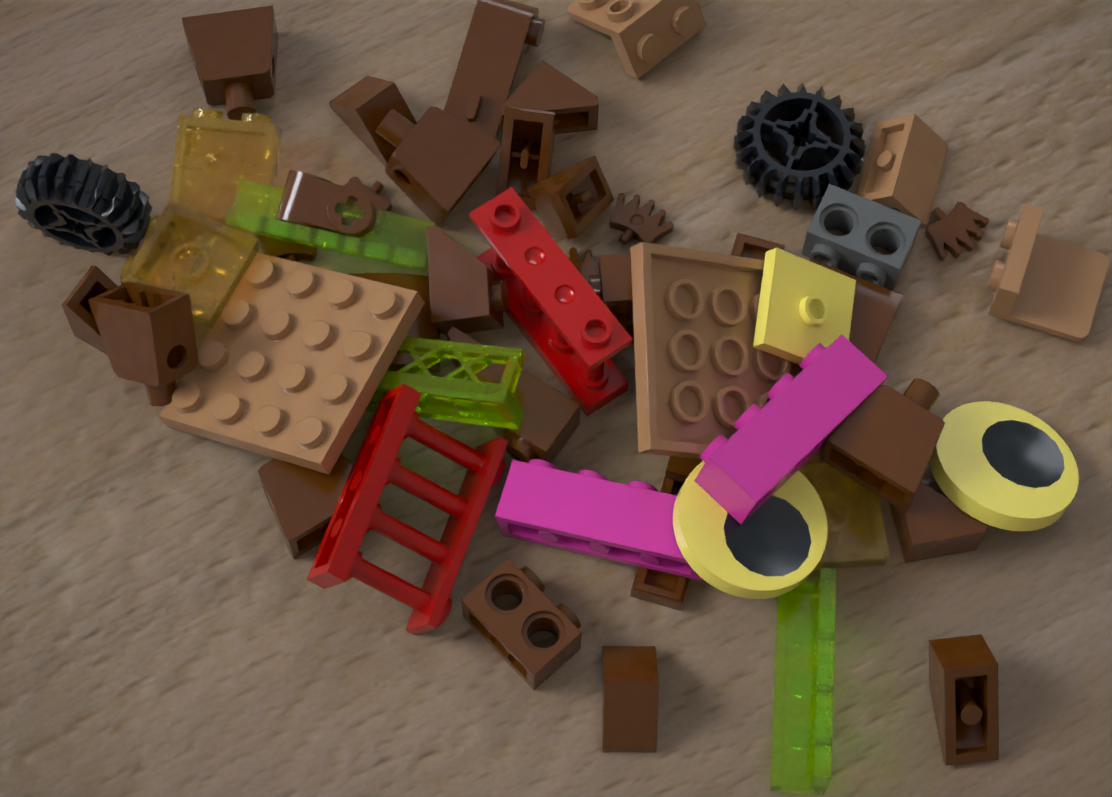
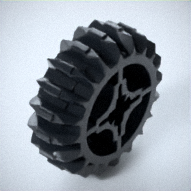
M803 82L798 86L797 92L791 93L783 83L778 89L777 96L765 90L764 94L761 95L760 103L751 101L746 109V116H741V119L738 121L736 130L738 133L735 135L733 149L737 153L735 163L737 169L744 170L743 179L745 185L758 183L756 193H758L759 198L768 193L774 194L773 202L776 207L783 202V199L792 200L795 211L801 207L803 200H808L816 210L829 184L848 191L853 184L854 177H857V174L861 172L863 165L861 159L864 157L866 150L865 140H862L864 132L862 123L854 122V108L841 109L842 101L840 95L830 100L824 98L823 86L815 94L807 93ZM806 137L804 147H800L802 138ZM794 146H799L797 154L793 156ZM770 156L778 159L782 165L774 161Z
M51 153L49 157L46 155L37 156L35 161H29L26 170L22 171L15 191L14 205L19 209L18 214L23 219L28 220V225L31 228L41 230L44 237H52L58 240L60 245L67 244L75 249H83L93 253L103 252L110 256L113 252L128 254L130 250L137 249L140 241L144 239L151 220L152 206L149 204V196L145 192L140 191V185L126 180L124 173L112 171L108 168V164L102 166L94 163L91 158L82 160L73 154L63 157L58 153Z

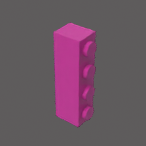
M842 334L827 348L821 343L816 345L801 361L799 366L803 371L795 378L786 373L768 392L767 397L771 400L762 409L756 403L751 405L734 424V427L738 430L728 440L722 434L719 435L700 455V459L705 464L694 481L741 525L826 444L831 433L888 378L882 370Z
M531 459L528 463L512 460L495 514L502 536L703 581L687 563L676 542L673 529V508L676 495L659 492L653 485L641 481H630L628 485L608 481L604 475L591 470H580L578 474L562 471L554 464L545 460Z

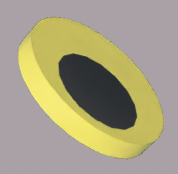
M991 401L971 402L961 405L950 411L943 418L945 425L929 460L930 468L941 490L962 511L980 522L1009 531L1039 530L1053 524L1065 513L1077 492L1079 473L1071 450L1059 434L1048 424L1025 410Z
M702 461L697 465L679 490L673 508V529L676 542L690 567L713 587L741 598H773L799 586L820 561L826 547L828 535L827 517L823 503L809 480L798 470L741 525L694 481L705 462Z

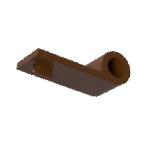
M510 0L477 1L444 108L445 112L497 139L501 126V106L510 96L522 53L527 54L530 46L538 47L542 39L545 19L538 18V8ZM476 117V120H475V121H473V122L468 121V119H469V120H473V119Z

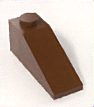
M452 326L447 333L448 355L497 436L509 441L506 447L508 454L513 459L528 463L531 459H540L552 463L580 424V404Z

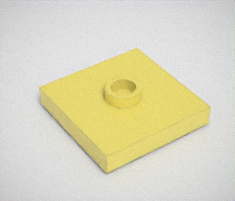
M777 247L765 253L753 347L800 365L806 355L819 343L827 348L841 334L849 340L856 280Z

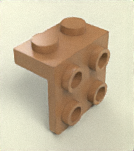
M575 0L567 7L570 19L611 36L626 74L636 79H639L707 26L697 0Z
M1025 203L1018 221L1008 219L1000 247L1008 249L1004 263L995 261L987 285L988 290L995 292L988 315L1068 340L1082 342L1087 338L1091 329L1109 266V259L1103 253L1038 234L1044 209Z

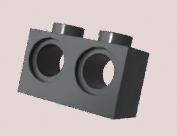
M829 184L807 230L802 255L893 291L914 246L922 221ZM838 229L843 231L846 235L834 236L830 234L827 230ZM883 247L892 254L881 255L875 252L873 248Z

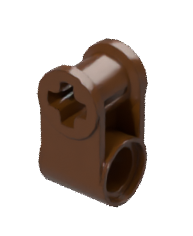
M289 170L276 219L308 230H321L350 239H359L373 231L377 223V212L370 199L357 189L338 185L308 173ZM354 202H357L358 208L365 215L362 220L354 219L351 226H347V220L341 215L342 209H351Z

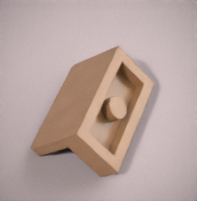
M916 114L877 122L856 195L889 208H897L901 213L921 220V225H926L947 153V143Z

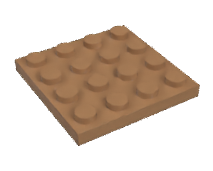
M641 242L630 247L638 453L700 459L703 451L719 435L722 434L728 440L738 431L734 424L751 405L756 403L762 409L771 400L767 397L768 392L786 373L795 378L803 369L799 364L753 347L764 260ZM820 450L801 468L810 469L820 466Z
M256 252L197 351L199 363L196 369L181 377L177 384V389L172 395V402L164 406L159 417L168 427L330 474L425 302L418 291Z

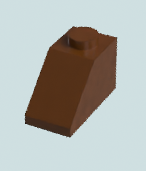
M427 226L431 324L446 336L452 326L463 333L504 328L503 312L509 310V293L506 283L501 281L486 265L438 226Z
M979 634L929 640V686L945 765L999 760L998 663L983 636Z

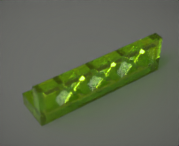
M240 179L234 210H228L225 223L231 229L420 272H425L428 261L426 227L436 225L435 222L376 209L377 223L373 231L365 237L356 238L277 220L276 216L284 188ZM353 204L351 209H342L341 215L347 220V226H351L354 219L362 220L365 215L358 208V205Z
M406 337L397 353H409L414 358V361L397 372L387 371L365 411L375 412L383 393L406 384L422 393L415 409L419 413V418L519 429L524 411L514 391L526 357L522 349ZM444 358L458 359L462 365L444 377L431 376L428 368ZM492 363L506 364L500 384L481 382L475 374Z
M820 568L816 582L803 581L793 590L776 597L770 791L824 795L831 780L836 569Z

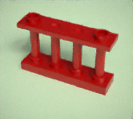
M510 187L471 211L469 218L492 246V248L476 258L486 265L501 281L506 283L509 293V310L505 311L572 399L580 404V409L586 417L628 391L629 382L610 358L631 345L633 339L515 190Z
M402 384L383 393L306 580L326 589L344 583L352 577L413 608L405 630L415 635L437 629L449 615L452 607V599L449 598L489 491L503 474L505 460L502 457L509 441L498 437L478 445L476 449L471 448L420 420L419 413L415 409L422 393L406 384ZM410 437L468 469L458 495L402 466L400 458L397 457L402 441ZM391 483L449 514L450 516L440 542L381 511L382 506L378 501L384 486ZM373 530L432 561L422 588L363 559V553L359 551L365 533Z

